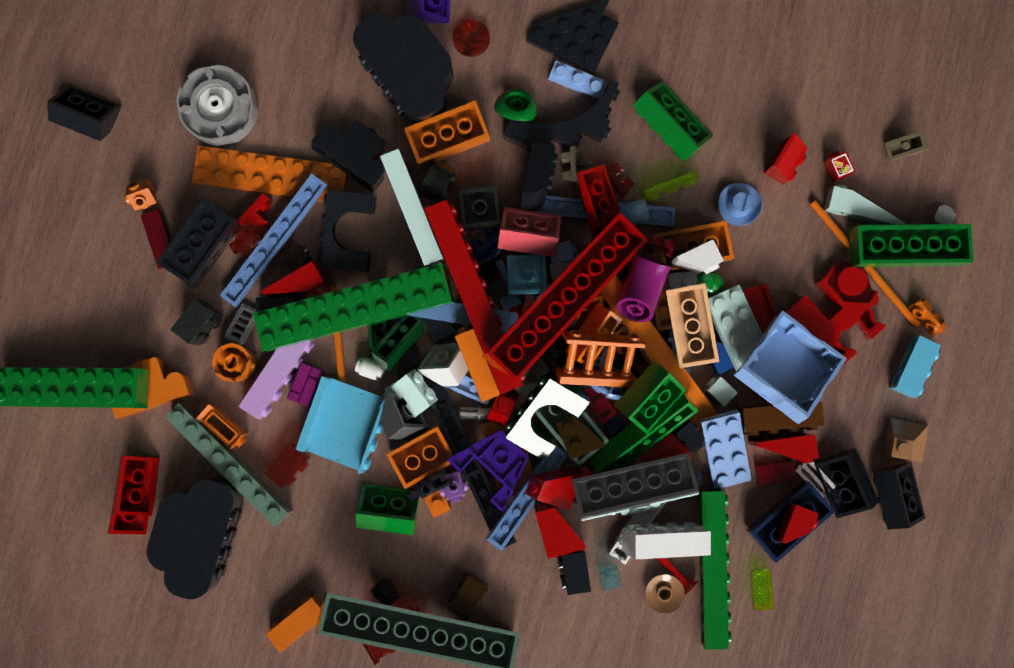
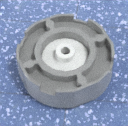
M214 65L198 68L187 76V81L178 90L176 102L179 119L191 134L202 142L215 146L236 143L249 134L257 120L258 107L255 92L242 75L227 66Z

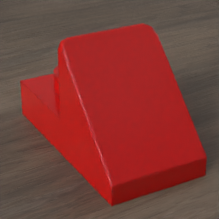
M262 193L237 222L244 227L270 226L260 215L270 209L272 200Z

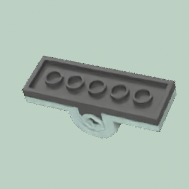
M689 453L572 479L582 521L620 512L621 515L625 516L642 514L658 508L660 503L699 495Z

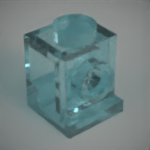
M617 564L598 568L603 591L622 588Z

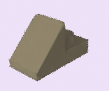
M924 130L885 143L889 161L909 155H917L929 149Z

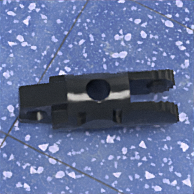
M443 468L413 484L414 488L407 493L410 501L418 497L423 499L451 485L453 481L449 478L441 482L440 477L446 473Z

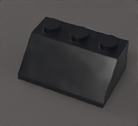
M70 84L47 101L48 121L98 141L103 140L111 132L121 109V105Z
M856 448L837 453L814 464L817 470L816 474L822 482L827 499L835 511L836 519L871 510L879 502ZM820 469L836 486L834 489L824 480Z
M912 462L882 468L873 472V481L877 486L878 500L882 506L883 521L887 526V530L911 528L926 519Z

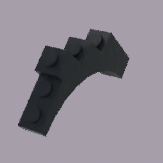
M612 81L605 94L595 105L567 121L555 124H533L510 119L504 131L503 139L530 152L532 142L554 146L553 141L569 149L575 145L579 146L583 137L580 133L601 143L603 137L607 139L611 128L608 127L610 121L607 120L612 110L609 106L612 100L616 102L620 93L617 90L619 83Z

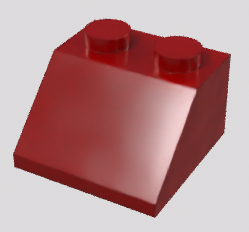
M793 132L782 142L764 174L783 185L794 179L797 174L795 169L798 165L801 166L807 157L805 153L808 148L797 134Z

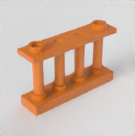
M577 330L563 332L562 336L566 343L569 344L566 366L556 368L555 376L559 384L630 388L637 380L631 372L635 348H645V343L640 336L636 334L581 333ZM578 344L589 345L585 368L583 369L573 368ZM597 345L608 346L605 365L602 370H593ZM616 346L627 347L624 366L621 371H612Z

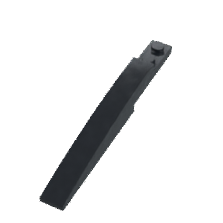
M422 375L425 383L435 392V396L438 398L432 404V407L453 453L456 454L471 446L472 443L445 386H441ZM473 458L462 470V473L491 531L503 513L489 500L494 494V490L481 463ZM514 535L505 547L517 542Z

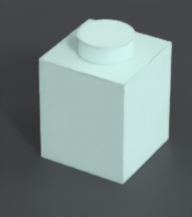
M712 377L706 383L707 388L704 390L722 407H725L738 393L722 377Z

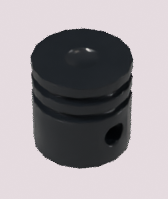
M389 577L381 580L369 589L372 597L379 604L390 606L401 597L397 595L398 591H395L396 588Z

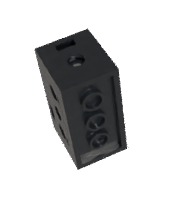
M202 198L156 263L188 285L198 288L241 225Z

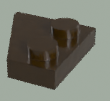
M575 416L556 422L570 460L605 447V443Z

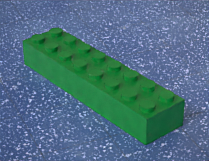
M0 367V407L148 408L149 369Z

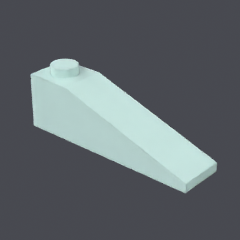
M837 184L828 190L824 206L826 212L877 225H905L903 221L855 191L847 189L845 185Z

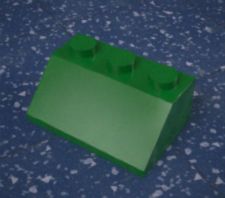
M363 483L356 511V528L414 535L420 497L410 501L407 493L411 489Z

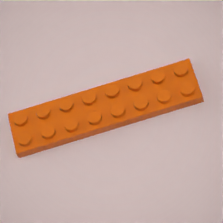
M197 145L192 183L293 198L312 173L328 185L317 200L324 202V195L328 193V190L345 191L347 174L330 163Z

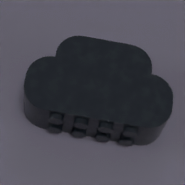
M373 14L356 26L353 33V42L359 54L360 64L366 72L370 70L369 73L372 76V80L378 87L381 86L380 88L389 102L393 101L392 104L400 117L404 115L414 125L446 111L447 100L445 91L451 86L454 78L451 58L423 20L414 15H404L394 21L387 15Z
M212 477L199 481L190 489L166 496L159 505L146 553L150 564L154 568L164 571L165 586L175 596L185 599H197L216 587L221 576L223 577L226 573L227 565H225V562L231 555L233 547L230 545L238 532L236 524L243 514V509H241L243 495L226 478Z

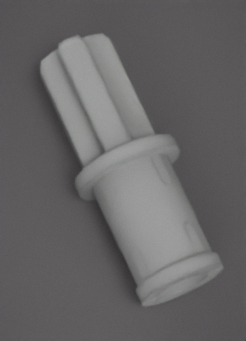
M480 406L478 408L460 407L459 417L478 419L480 421V419H487L491 408H480Z

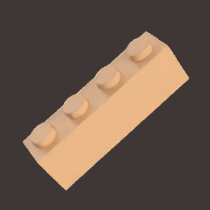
M697 283L666 290L679 367L684 368L719 362L706 283Z

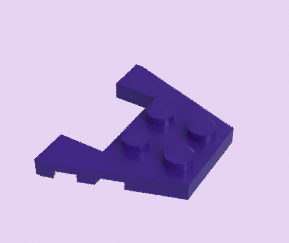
M498 430L449 457L447 461L459 472L473 458L481 463L502 483V486L489 500L503 513L529 456L517 444L506 439L505 433L502 430Z

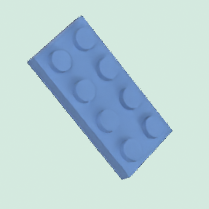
M733 410L699 419L702 435L705 438L704 446L713 489L716 490L751 481L740 412Z

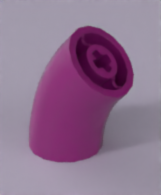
M636 253L617 302L618 312L624 318L634 322L651 320L671 266L652 257Z

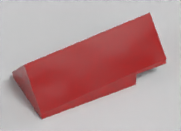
M605 164L576 173L592 238L620 212Z
M121 455L108 534L146 535L148 517L153 514L159 458Z

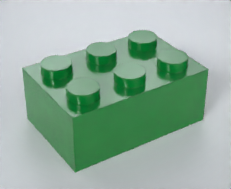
M653 361L614 406L644 433L648 434L685 393L686 389L656 361Z

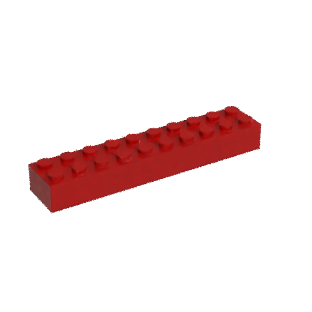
M446 199L424 209L485 354L502 336L503 333H501L499 327L503 325L499 315H494L492 311L495 305L491 296H486L485 290L488 289L484 278L478 277L477 273L480 272L477 261L475 258L471 260L470 254H473L468 240L464 241L462 238L465 236L460 222L456 223L455 218H458L453 203L448 204ZM488 362L500 394L523 386L524 375L516 383L510 384Z
M619 212L482 357L510 384L516 383L648 239Z

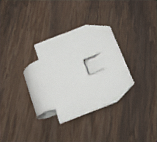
M945 204L939 205L935 214V221L940 224H953L957 214L954 213L953 208Z

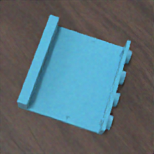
M322 376L295 450L301 452L308 451L356 469L359 474L364 473L371 465V460L369 459L371 453L375 452L377 448V436L383 431L380 421L386 398L331 377Z

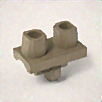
M576 146L570 147L568 151L561 152L562 163H571V169L562 170V179L578 184L576 173L592 167L593 162L587 161V155H581V150L576 149Z

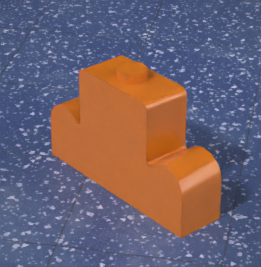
M146 357L136 359L134 360L135 364L123 368L149 369L148 408H112L115 419H119L193 395L194 390L190 378L182 372L168 374L163 358L153 357L146 359Z

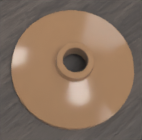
M660 574L648 582L645 589V598L648 605L654 611L668 614L676 611L681 606L684 600V589L680 581L674 576ZM663 589L667 590V594L665 596L660 595V592Z

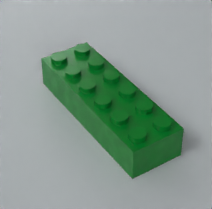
M971 224L857 225L849 229L851 267L964 266L974 262Z

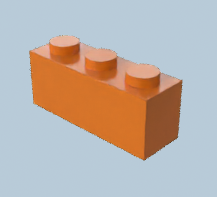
M597 303L578 331L581 333L613 335L623 319ZM578 344L575 360L585 366L589 345ZM568 345V347L566 348V350L564 351V352L567 353V354H568L569 345ZM597 345L594 361L604 346Z
M316 594L311 597L309 595L305 596L299 601L300 606L297 609L292 607L283 614L285 618L279 622L277 619L269 626L270 630L265 635L279 653L317 624L322 602Z

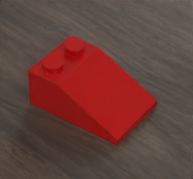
M311 261L261 290V292L269 297L320 295L327 290L326 287L330 284L319 265Z
M798 433L748 440L749 445L795 459L796 462L811 463L814 458H819L815 434Z

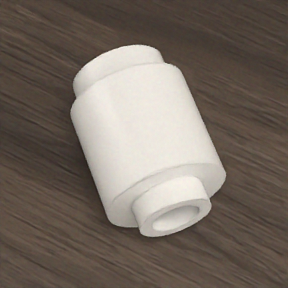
M359 357L355 367V372H358L359 375L376 381L378 378H382L385 371L384 368L374 362V359L368 357Z

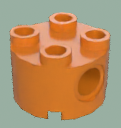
M235 343L219 347L212 358V367L216 376L228 382L247 380L254 372L256 366L255 354L248 347Z

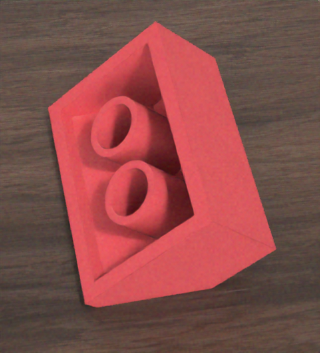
M504 207L498 248L556 257L561 215Z

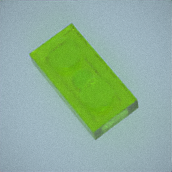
M750 570L753 610H774L771 570Z

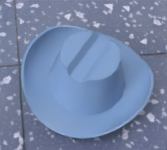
M730 184L720 194L719 210L723 219L727 220L729 224L735 226L747 225L753 222L761 213L762 198L757 190L748 184Z

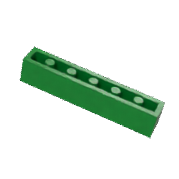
M684 393L648 434L644 433L634 423H631L615 437L611 438L605 444V447L600 448L588 458L595 473L598 474L626 467L698 412V409L690 397Z

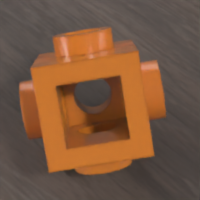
M148 178L133 181L126 186L125 200L129 205H132L135 211L146 209L150 205L157 203V192Z

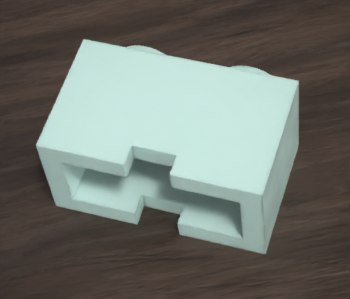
M415 369L391 386L400 399L404 398L407 402L405 406L414 418L438 400L435 392L428 387L422 375Z

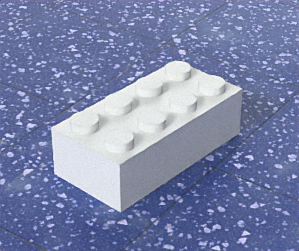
M686 521L684 525L667 522L665 526H659L657 523H648L646 527H640L639 524H629V527L622 528V551L634 559L711 555V531L704 529L702 525H696L692 521Z

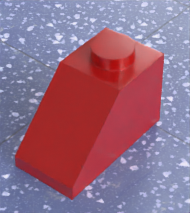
M511 390L498 395L487 420L505 427L519 393Z
M791 503L777 540L786 544L811 533L818 524L819 513Z

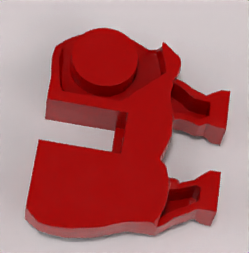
M839 261L815 283V286L835 306L824 316L810 299L804 295L800 296L784 312L803 325L813 336L826 342L846 357L845 364L857 351L841 346L839 342L841 332L851 328L856 323L868 340L873 339L886 326L877 322L873 315L871 307L879 302L878 291L873 290L865 271L860 267H851L849 262Z

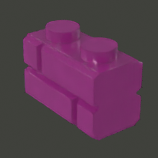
M301 362L287 399L311 407L321 377L325 376V371Z

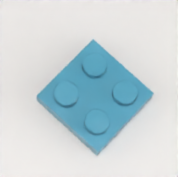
M506 256L508 295L541 294L547 288L545 256Z

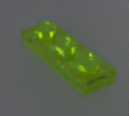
M696 170L644 189L641 193L643 200L649 199V201L660 198L662 193L667 192V195L677 192V188L685 186V188L691 187L696 184L695 181L700 176Z

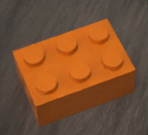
M440 426L386 454L404 489L451 464L447 459L454 455Z

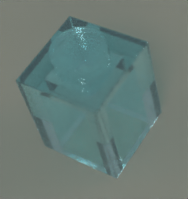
M645 199L625 204L624 212L626 218L633 225L645 222L650 218Z

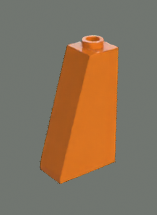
M465 326L458 329L455 338L481 401L484 402L500 395L488 362L482 357L484 353L473 327Z

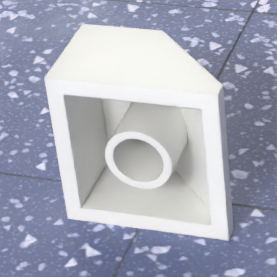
M710 240L677 256L671 263L674 266L697 274L704 272L706 275L720 268L719 263L724 260L714 240Z
M458 343L434 344L417 370L420 374L441 386H459L468 371V367Z

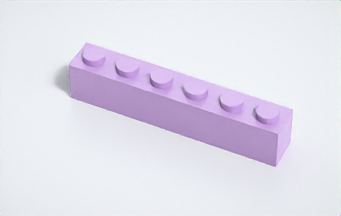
M314 340L277 349L238 407L257 419L266 418L272 410L270 407L274 401L277 402L283 393L281 390L284 385L287 386L293 379L292 373L294 370H298L300 363L304 362L302 359L304 355L310 353L315 345L313 343Z

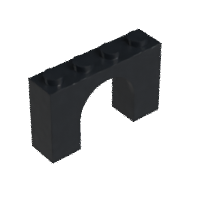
M328 190V193H325L324 205H326V213L323 212L322 224L325 225L324 232H321L320 243H323V246L318 256L321 267L361 272L369 271L371 252L350 250L343 247L337 240L335 228L338 220L346 213L375 214L377 195Z

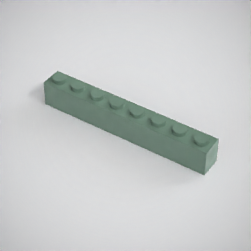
M178 403L165 418L273 527L279 525L293 510L228 445L204 424L196 420L198 415L186 403Z

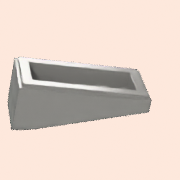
M242 303L224 338L245 346L255 321L253 315L249 317L244 315L243 312L245 310L253 314L256 312V309ZM240 319H246L249 321V323H243L240 321ZM237 325L244 327L245 330L242 331L238 329ZM234 332H237L242 336L239 338L237 336H234L233 334Z

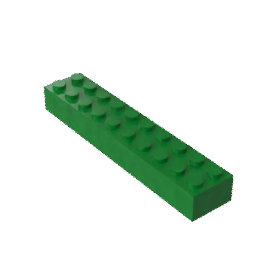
M439 263L255 312L253 317L262 351H273L455 303L446 265Z

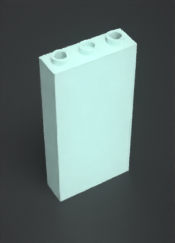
M399 149L381 155L380 158L424 266L428 267L439 263L446 265Z

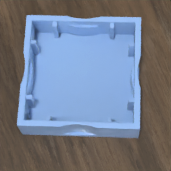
M782 310L770 322L734 376L799 424L809 418L822 398L826 386L835 378L847 358L826 342L813 336L803 325Z

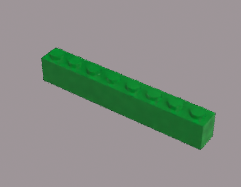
M721 489L699 490V525L711 531V555L700 556L701 643L705 650L729 649V643L732 641L731 632L728 631V623H731V613L728 611V604L731 602L730 592H727V584H730V574L727 572L730 556L729 553H726V545H729V534L726 533V525H729V516L725 510V506H728V495Z

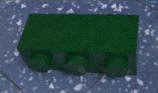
M402 316L371 352L374 362L390 372L425 331L424 320L420 317Z

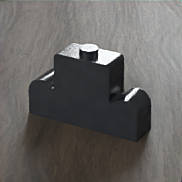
M354 120L341 136H339V132L335 127L325 126L311 140L314 151L372 193L383 182L385 167L382 161L377 159L384 151L385 140L378 136L372 128H367L359 121Z

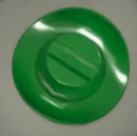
M511 88L498 96L494 104V110L497 114L509 120L531 121L537 115V104L528 91L521 88Z

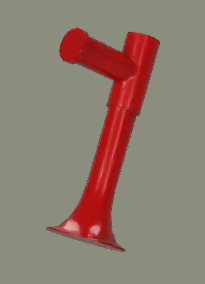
M656 558L681 582L685 590L684 595L690 592L698 583V580L692 581L684 576L669 558Z

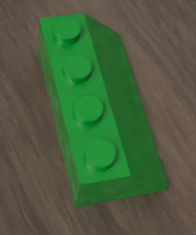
M663 81L647 90L633 105L637 114L647 121L650 128L658 133L662 141L669 145L675 155L683 162L713 137L708 129Z

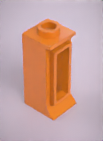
M208 404L196 418V420L204 424L228 445L230 449L241 448L247 441L245 437L248 433L215 404ZM212 415H215L235 433L232 439L209 420Z

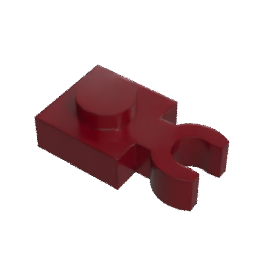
M654 235L650 237L648 242L651 246L665 250L664 253L670 256L681 254L684 248L683 244L668 239L664 240Z

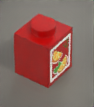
M839 151L828 155L829 159L823 162L832 183L856 172L847 151L841 154Z

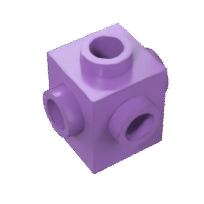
M459 471L443 475L441 477L442 481L451 478L453 483L440 490L441 497L445 496L446 501L450 500L451 503L461 501L462 497L465 496L464 491H468L466 479H461ZM452 486L457 487L455 490L450 489Z

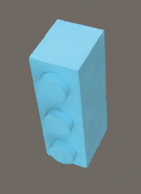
M920 335L912 336L889 388L910 398L920 396L924 390L923 384L926 378L932 373L931 366L940 355L939 349L941 345Z

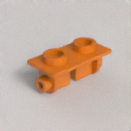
M920 297L916 300V303L907 307L931 336L946 330V321L937 312L931 313L934 308L926 298Z

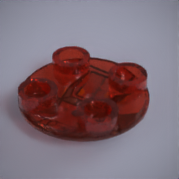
M466 19L454 31V47L464 56H479L486 51L490 44V32L481 22Z

